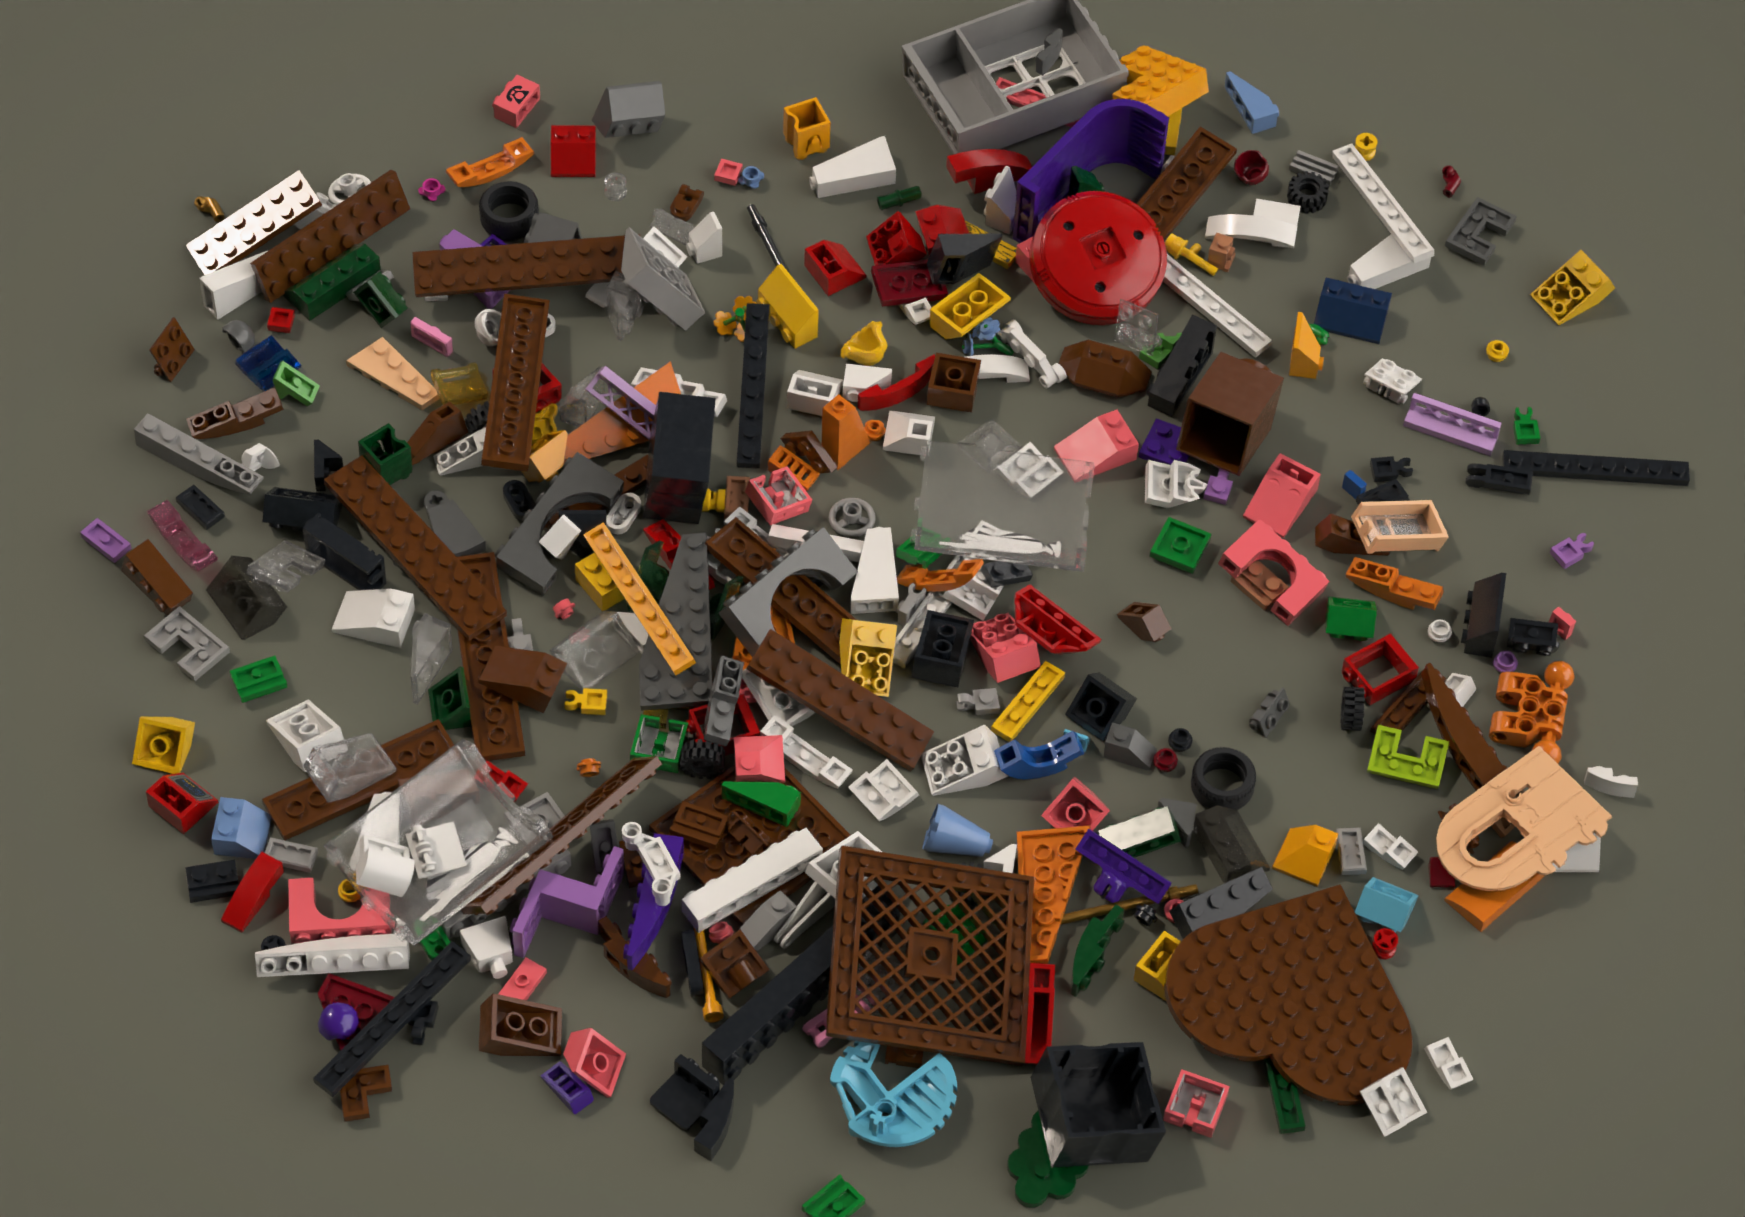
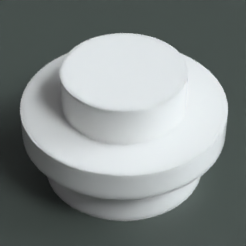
M1435 620L1428 627V636L1435 642H1446L1451 637V627L1445 620Z

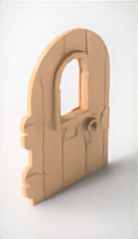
M1538 746L1460 802L1445 815L1436 837L1437 853L1444 868L1460 883L1485 891H1502L1518 886L1536 873L1546 876L1555 872L1556 868L1552 864H1556L1559 868L1562 867L1567 860V850L1577 843L1586 846L1593 844L1597 841V837L1593 833L1600 838L1604 836L1608 827L1607 821L1612 818V815ZM1526 787L1529 788L1527 791L1521 794L1520 791H1522ZM1502 817L1516 826L1524 837L1504 852L1500 858L1489 862L1477 861V859L1470 856L1466 849V846L1473 838Z

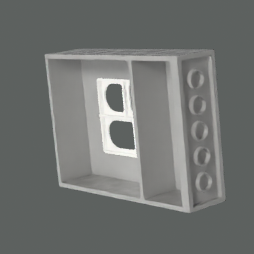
M1026 0L902 45L903 77L953 154L981 149H1001L1079 120L1094 106L1108 100H1113L1112 94L1127 85V77L1129 76L1126 65L1121 64L1117 52L1110 48L1106 36H1102L1097 23L1091 20L1087 8L1082 7L1079 0ZM1058 28L1062 29V48L1059 54L1063 61L1060 68L1045 73L1043 76L1031 77L1022 62L1036 57L1041 50H1044L1045 38ZM1008 66L1014 67L1022 82L1005 89H1000L990 74ZM1064 76L1071 77L1078 82L1079 86L1058 94H1054L1048 85L1049 81ZM1035 86L1039 87L1046 97L1015 110L1012 109L1006 99L1008 95Z

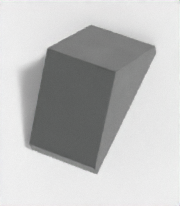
M1161 798L1158 801V807L1168 806L1174 816L1181 843L1185 848L1190 846L1197 804Z

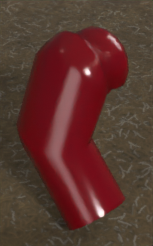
M1447 165L1442 169L1443 178L1447 184L1443 189V194L1450 198L1459 187L1461 179L1452 166Z

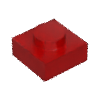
M272 307L267 323L268 331L291 333L295 311Z

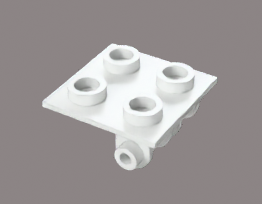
M1382 358L1364 374L1366 377L1363 383L1366 384L1367 388L1378 392L1380 395L1387 387L1384 397L1387 398L1389 396L1390 400L1398 404L1400 402L1404 404L1408 398L1406 394L1422 381V378L1416 376L1413 371L1404 370L1393 361Z
M454 821L426 829L422 828V825H416L412 828L413 831L411 833L405 834L418 879L467 867Z

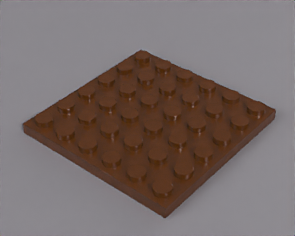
M735 765L684 800L685 802L729 816V821L732 819L735 821L738 818L733 813L734 811L741 817L746 814L755 823L753 828L757 832L762 830L772 839L769 842L770 845L780 843L787 839L791 833L807 828L823 848L824 853L851 836L785 767V783L781 784L793 786L801 792V805L787 827L722 798L723 782H736ZM682 802L649 825V830L653 835H670L669 829L674 823ZM726 827L716 850L684 840L682 865L704 887L709 880L723 876L730 868L742 865L752 856L743 846L748 837L740 843L728 832ZM803 872L732 913L731 916L742 926L761 904L778 891H782L788 897L812 880V878Z

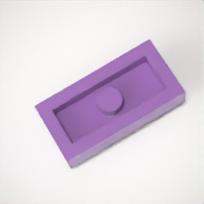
M96 518L80 532L81 538L113 563H116L132 549L131 543L99 518Z

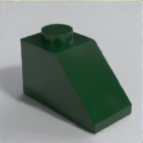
M1077 166L1071 167L1068 194L1070 198L1071 195L1075 196L1077 193L1086 191L1105 192L1102 182H1098L1095 174Z

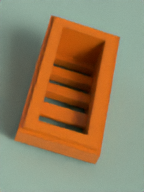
M781 445L768 460V471L770 472L787 467L789 464L791 465L789 469L793 474L799 469L800 471L797 475L794 474V476L806 491L809 490L820 476V473L816 472L809 464ZM805 473L808 474L805 480L801 479Z

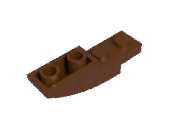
M274 387L234 405H231L230 401L224 402L186 420L194 439L216 438L265 424L263 418L284 410Z
M607 916L598 920L599 934L605 941L603 944L604 957L629 981L642 989L664 998L671 996V979L665 971L661 972L657 967L658 963L651 953L647 954L646 952L633 970H628L627 959H623L625 944H630V941H625L617 923H612Z

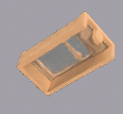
M1432 500L1361 502L1351 516L1368 554H1373L1375 551L1434 549L1437 552L1449 538Z

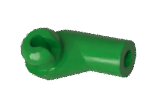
M1309 324L1313 334L1317 336L1319 345H1327L1328 338H1330L1329 332L1319 325Z

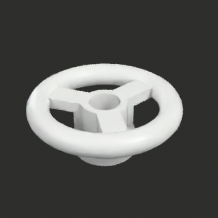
M344 174L330 185L328 190L329 199L338 205L344 200L337 198L335 192L344 193L350 197L357 192V189L364 184L367 186L371 181L361 174Z

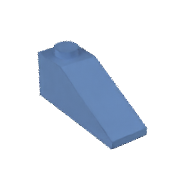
M1231 71L1226 72L1224 87L1251 133L1254 134L1276 127L1279 110L1277 105L1272 103L1269 96Z

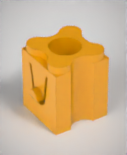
M817 97L784 107L783 134L786 142L793 145L795 158L803 160L808 155L816 152L825 153L830 148L831 122Z

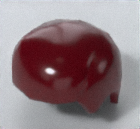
M1247 150L1240 153L1235 159L1234 170L1241 182L1251 186L1264 181L1269 174V165L1259 151Z

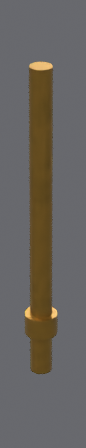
M1196 884L1180 888L1177 886L1170 887L1161 902L1198 894V887ZM1141 896L1065 913L1061 925L1106 915L1115 904L1124 910L1136 908L1137 905H1150L1156 902L1147 896Z

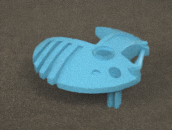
M855 1041V1047L848 1046L843 1051L845 1057L839 1056L831 1072L830 1083L837 1088L843 1103V1109L849 1121V1134L853 1137H859L869 1143L886 1147L914 1145L935 1134L933 1128L935 1127L940 1130L945 1125L943 1118L949 1120L952 1110L949 1107L950 1105L955 1107L957 1096L953 1093V1089L957 1091V1080L951 1063L940 1053L890 1091L885 1089L871 1070L880 1044ZM844 1089L847 1090L854 1102L862 1110L858 1115H855ZM885 1112V1113H888V1114H890V1115H889V1116H882V1113Z

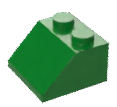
M1328 596L1325 622L1326 633H1330V637L1344 638V635L1354 636L1353 639L1359 641H1367L1368 638H1374L1377 615L1375 601Z

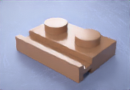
M1259 560L1252 563L1236 579L1231 576L1230 581L1264 611L1270 604L1275 603L1289 588L1288 585Z

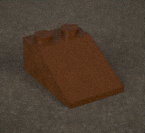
M495 646L478 683L544 714L567 662L545 652Z
M494 993L480 1005L479 1051L500 1056L561 1055L562 1008Z

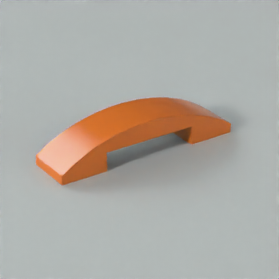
M521 137L504 144L502 152L471 165L464 161L446 169V173L457 187L477 186L498 179L513 171L532 157L534 151Z
M983 559L963 560L957 569L934 571L922 568V564L906 565L897 576V583L906 587L914 583L916 590L925 588L926 591L931 592L953 590L967 584L979 571L984 561Z

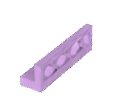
M601 367L585 390L650 440L649 424H652L653 421L649 422L648 416L653 420L656 405L608 367ZM599 379L607 383V394H599L593 389ZM622 395L625 397L627 408L618 409L614 406L613 396ZM630 402L636 407H630ZM640 409L644 412L645 422L636 423L633 421L631 410ZM640 425H645L646 430L642 428Z
M1414 393L1403 426L1491 456L1498 440L1501 422ZM1416 403L1423 404L1427 408L1417 406ZM1439 411L1446 412L1448 416L1441 414ZM1462 419L1469 420L1470 423L1463 422ZM1483 426L1494 429V432L1485 429Z

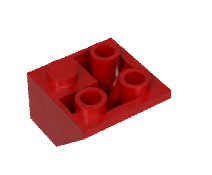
M899 211L866 236L875 265L919 261L927 254L921 236Z

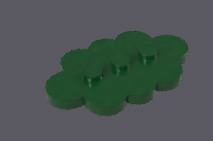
M1039 1111L1032 1117L1031 1128L1025 1129L1019 1134L1018 1149L1009 1155L1007 1161V1170L1010 1176L1017 1180L1015 1198L1021 1205L1028 1208H1036L1042 1205L1048 1196L1057 1200L1071 1196L1076 1187V1179L1085 1176L1089 1169V1165L1052 1168Z

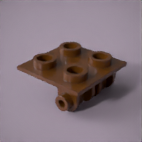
M175 317L171 319L149 349L157 362L154 365V374L159 377L165 375L169 382L173 381L195 350Z

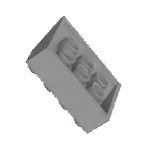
M630 227L627 228L621 267L625 277V285L631 291L635 289L646 303L650 301L659 314H666L674 326L677 327L679 325L686 331L705 314L687 274Z

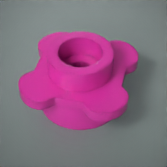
M434 178L425 180L422 185L423 187L418 189L419 194L426 196L429 201H436L437 197L445 192V186L440 185V182Z

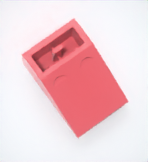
M1280 453L1265 474L1243 517L1253 523L1260 519L1270 525L1278 536L1284 538L1317 492L1321 474Z
M1009 613L998 614L992 619L974 623L970 640L987 672L997 683L1041 667L1037 643L1015 626V619Z

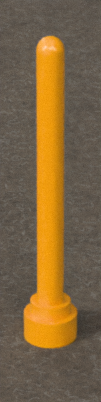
M694 928L698 957L700 958L708 952L704 930L698 933ZM699 960L706 999L702 1009L703 1017L706 1022H718L724 1017L723 1008L716 1001L712 977Z

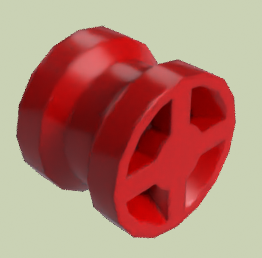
M1388 928L1379 929L1375 933L1372 948L1379 959L1386 960L1395 955L1398 945L1397 934Z

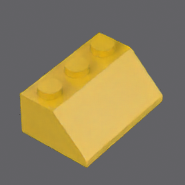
M782 264L777 265L758 288L757 303L770 304L769 320L774 327H778L783 339L787 343L790 342L794 349L818 338L819 310Z
M978 273L930 308V327L945 339L962 337L1008 303L1011 297Z

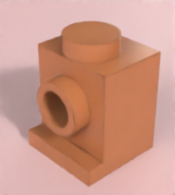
M1216 232L1209 249V264H1212L1219 270L1229 272L1236 255L1235 248L1232 247L1233 237Z

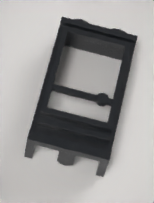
M320 513L307 520L303 527L307 556L357 590L382 589L387 584L384 556L381 554L376 556L373 550L370 551L363 543L324 517L322 518Z

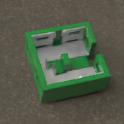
M641 714L630 752V760L639 757L657 756L662 765L656 770L678 773L682 746L685 745L688 737V723L669 719V732L659 731L660 717Z

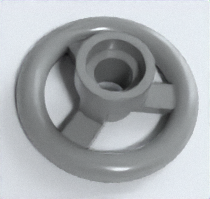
M845 498L836 502L830 509L829 523L840 535L859 537L866 534L867 529H872L875 523V512L871 505L862 499ZM843 507V519L837 522L836 513ZM862 508L868 513V518L861 516ZM858 523L864 525V527L858 530L844 529L848 524Z

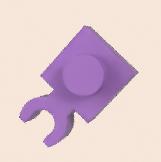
M1581 533L1574 542L1569 537L1553 546L1550 554L1566 569L1583 559L1584 553H1588L1593 549L1594 542L1584 544L1583 541L1586 538V534Z

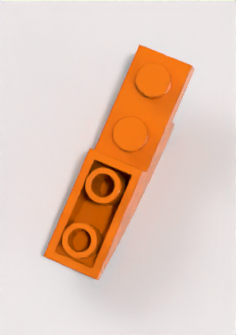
M1354 557L1345 574L1346 578L1366 591L1414 610L1416 605L1435 610L1444 593L1443 586L1399 575L1398 568Z

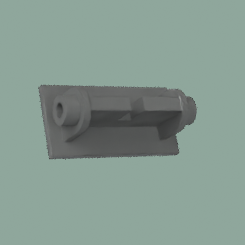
M1283 687L1280 691L1273 690V692H1269L1260 705L1261 709L1264 710L1257 709L1249 720V727L1255 731L1257 729L1262 730L1264 738H1267L1271 730L1276 727L1277 722L1290 705Z

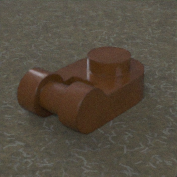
M682 184L670 206L671 218L676 222L690 220L703 199L704 191L699 189L692 190L690 186ZM686 197H689V198H691L692 200H691V201H687V200H685V199H686Z

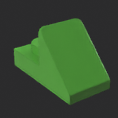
M284 361L280 362L273 378V383L280 400L290 394L306 406L313 403L320 385Z

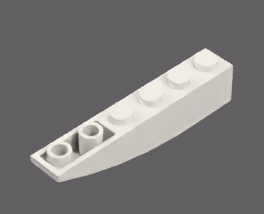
M408 933L330 938L255 952L257 977L409 969L410 960Z

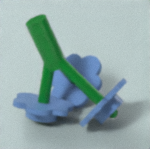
M991 317L975 326L972 335L967 333V338L963 340L962 345L963 353L967 354V356H973V349L996 348L1007 356H1012L1014 351L1010 346L997 339L995 333L1000 331V322L993 320ZM971 336L973 338L978 337L979 340H991L992 343L973 344Z

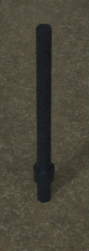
M754 204L749 205L747 210L752 218L751 223L755 231L759 232L775 266L782 264L787 270L766 228L767 223L764 217L760 216Z

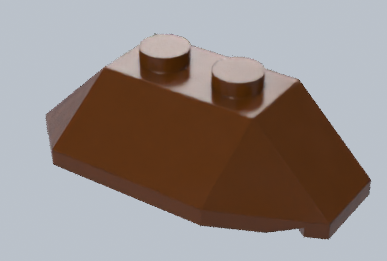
M1084 340L1064 347L1058 363L1063 367L1067 378L1073 385L1114 397L1145 392L1152 375V371L1132 351L1092 340Z

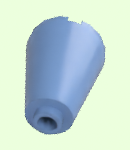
M941 804L936 805L929 822V829L925 834L922 849L928 852L983 857L984 853L989 854L993 844V839H990L989 832Z

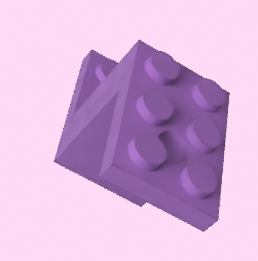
M614 846L611 854L605 856L603 861L604 870L602 875H597L594 886L540 869L537 877L530 881L528 897H524L521 901L518 919L514 918L510 927V932L513 933L511 945H514V955L524 958L541 918L598 935V920L607 915L624 876L623 849Z

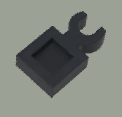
M1394 456L1371 458L1370 467L1373 481H1392L1397 479L1398 475L1402 477L1412 476L1413 468H1404V466H1410L1411 459L1402 458L1395 462Z

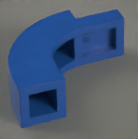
M1074 731L1038 747H1026L1014 739L994 750L1001 771L1017 779H1037L1056 774L1068 768L1066 763L1084 754L1079 737Z

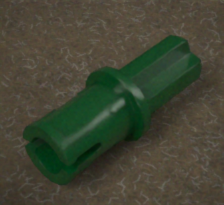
M919 186L901 191L896 189L891 194L877 197V203L881 211L898 205L901 207L903 203L920 199L922 192Z

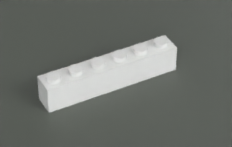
M807 828L795 831L782 842L770 845L761 854L751 856L742 865L730 868L723 876L709 880L704 887L687 893L682 899V912L696 931L700 933L805 872L808 863L823 854V848Z

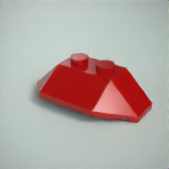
M1029 584L1015 593V626L1050 653L1064 655L1085 652L1101 642L1102 639L1032 585Z

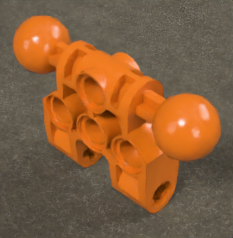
M1554 661L1547 666L1544 672V679L1549 687H1546L1537 675L1502 672L1498 679L1496 699L1502 703L1518 706V712L1497 711L1493 713L1489 738L1497 743L1523 748L1537 740H1541L1533 746L1532 750L1540 746L1559 764L1562 755L1556 741L1562 737L1568 695L1564 690L1571 686L1575 678L1573 668L1569 663Z

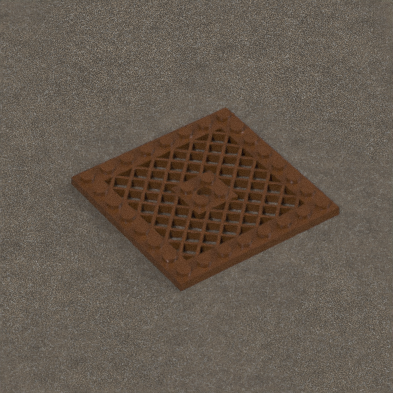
M841 845L838 857L826 1036L1023 1066L1026 1049L1034 877ZM873 880L881 888V891L876 895L867 886ZM884 880H889L893 882L887 885ZM908 884H914L917 886L911 889V887ZM896 885H899L906 893L900 899L891 890ZM931 887L939 888L941 890L936 893ZM920 889H923L930 897L924 903L916 895V892ZM956 891L964 892L965 894L960 897ZM946 892L954 901L949 906L940 898ZM863 893L869 899L864 904H862ZM884 894L893 903L888 908H885L879 900ZM980 895L989 896V898L984 901ZM969 896L978 904L973 910L964 902ZM908 898L917 906L912 912L903 904ZM993 900L1003 909L997 914L988 906ZM932 902L941 910L936 916L927 908ZM871 904L880 912L874 918L865 909ZM957 905L965 914L960 920L951 911ZM896 907L904 916L899 922L890 914ZM981 909L989 917V920L984 924L975 915ZM920 911L929 920L923 926L914 917ZM1006 913L1004 924L999 918ZM944 915L953 924L947 930L938 921ZM862 916L867 923L860 928ZM883 917L892 926L885 932L877 923ZM968 919L977 928L971 934L963 925ZM908 921L913 927H909L906 933L901 925ZM992 923L1001 932L996 937L987 929ZM933 925L936 930H929L927 928ZM869 927L879 936L873 941L864 933ZM955 929H957L960 932V934L964 937V939L959 943L958 934L951 933ZM893 931H896L903 940L897 945L888 936ZM979 933L988 941L983 947L974 938ZM1003 937H1004V948H1003V947L1001 946V944L998 942V941H999L1001 938H1003ZM859 940H861L865 945V947L862 948L860 951ZM881 940L890 949L884 955L875 946ZM967 942L976 951L970 957L961 948ZM906 945V956L900 951V948ZM991 946L1000 955L994 961L986 953V950ZM868 950L877 959L871 965L862 956ZM925 951H934L937 955V960H929L926 957ZM892 954L902 963L895 969L887 960ZM958 955L963 962L956 967ZM978 956L987 964L982 970L972 961ZM1002 960L1003 971L997 966V964ZM858 963L864 969L859 974H857ZM879 964L888 972L882 979L874 970ZM966 965L974 974L969 980L960 972ZM903 968H905L904 977L911 978L907 982L898 973ZM990 969L998 977V980L993 984L984 975ZM866 974L875 982L870 988L860 979ZM891 977L900 986L894 992L885 983ZM957 979L961 986L954 990L950 984H954ZM977 979L986 988L980 994L971 985ZM926 980L935 981L936 983L930 986ZM915 981L924 990L919 996L909 987ZM1002 983V991L1000 994L996 987ZM940 985L949 994L943 1000L934 991ZM856 986H857V987L860 989V991L862 992V994L859 995L857 998H855V997H856ZM878 987L887 996L881 1002L872 993ZM964 989L973 998L967 1004L958 994ZM902 991L911 999V1002L905 1006L897 998V995ZM988 993L998 1002L992 1007L982 998ZM926 995L936 1004L930 1010L921 1001ZM865 997L874 1006L868 1012L859 1003ZM951 999L960 1007L954 1014L945 1004ZM889 1001L899 1010L892 1016L884 1008V1005ZM976 1002L985 1012L979 1017L970 1009ZM913 1005H916L923 1014L917 1020L908 1011ZM1001 1006L999 1018L994 1011ZM938 1009L947 1017L942 1023L932 1014ZM878 1011L882 1017L873 1016L872 1014ZM963 1012L972 1021L966 1027L957 1018ZM900 1015H903L907 1021L899 1020L896 1018H898ZM987 1016L996 1025L990 1031L981 1022ZM927 1018V1020H928L931 1024H924V1023H921V1022H922L924 1019ZM951 1022L955 1028L945 1026ZM976 1026L980 1032L970 1031V1029Z

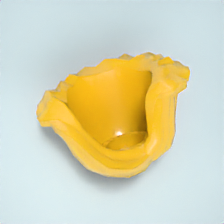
M872 321L863 327L861 331H857L841 348V358L851 359L864 366H873L880 362L888 347L881 331L882 322Z

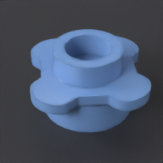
M748 166L743 170L742 176L738 178V182L741 185L746 184L752 189H756L759 187L760 180L764 179V173L757 167Z

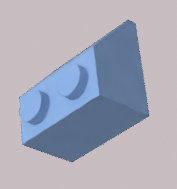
M220 797L211 838L214 855L256 859L261 851L265 852L272 820L269 813L243 799Z

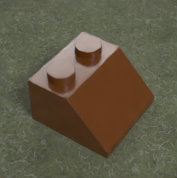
M936 352L928 385L927 405L972 413L981 360Z

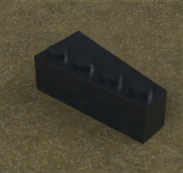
M1192 314L1164 367H1161L1155 383H1151L1146 395L1149 396V407L1171 417L1174 415L1213 354L1217 325Z

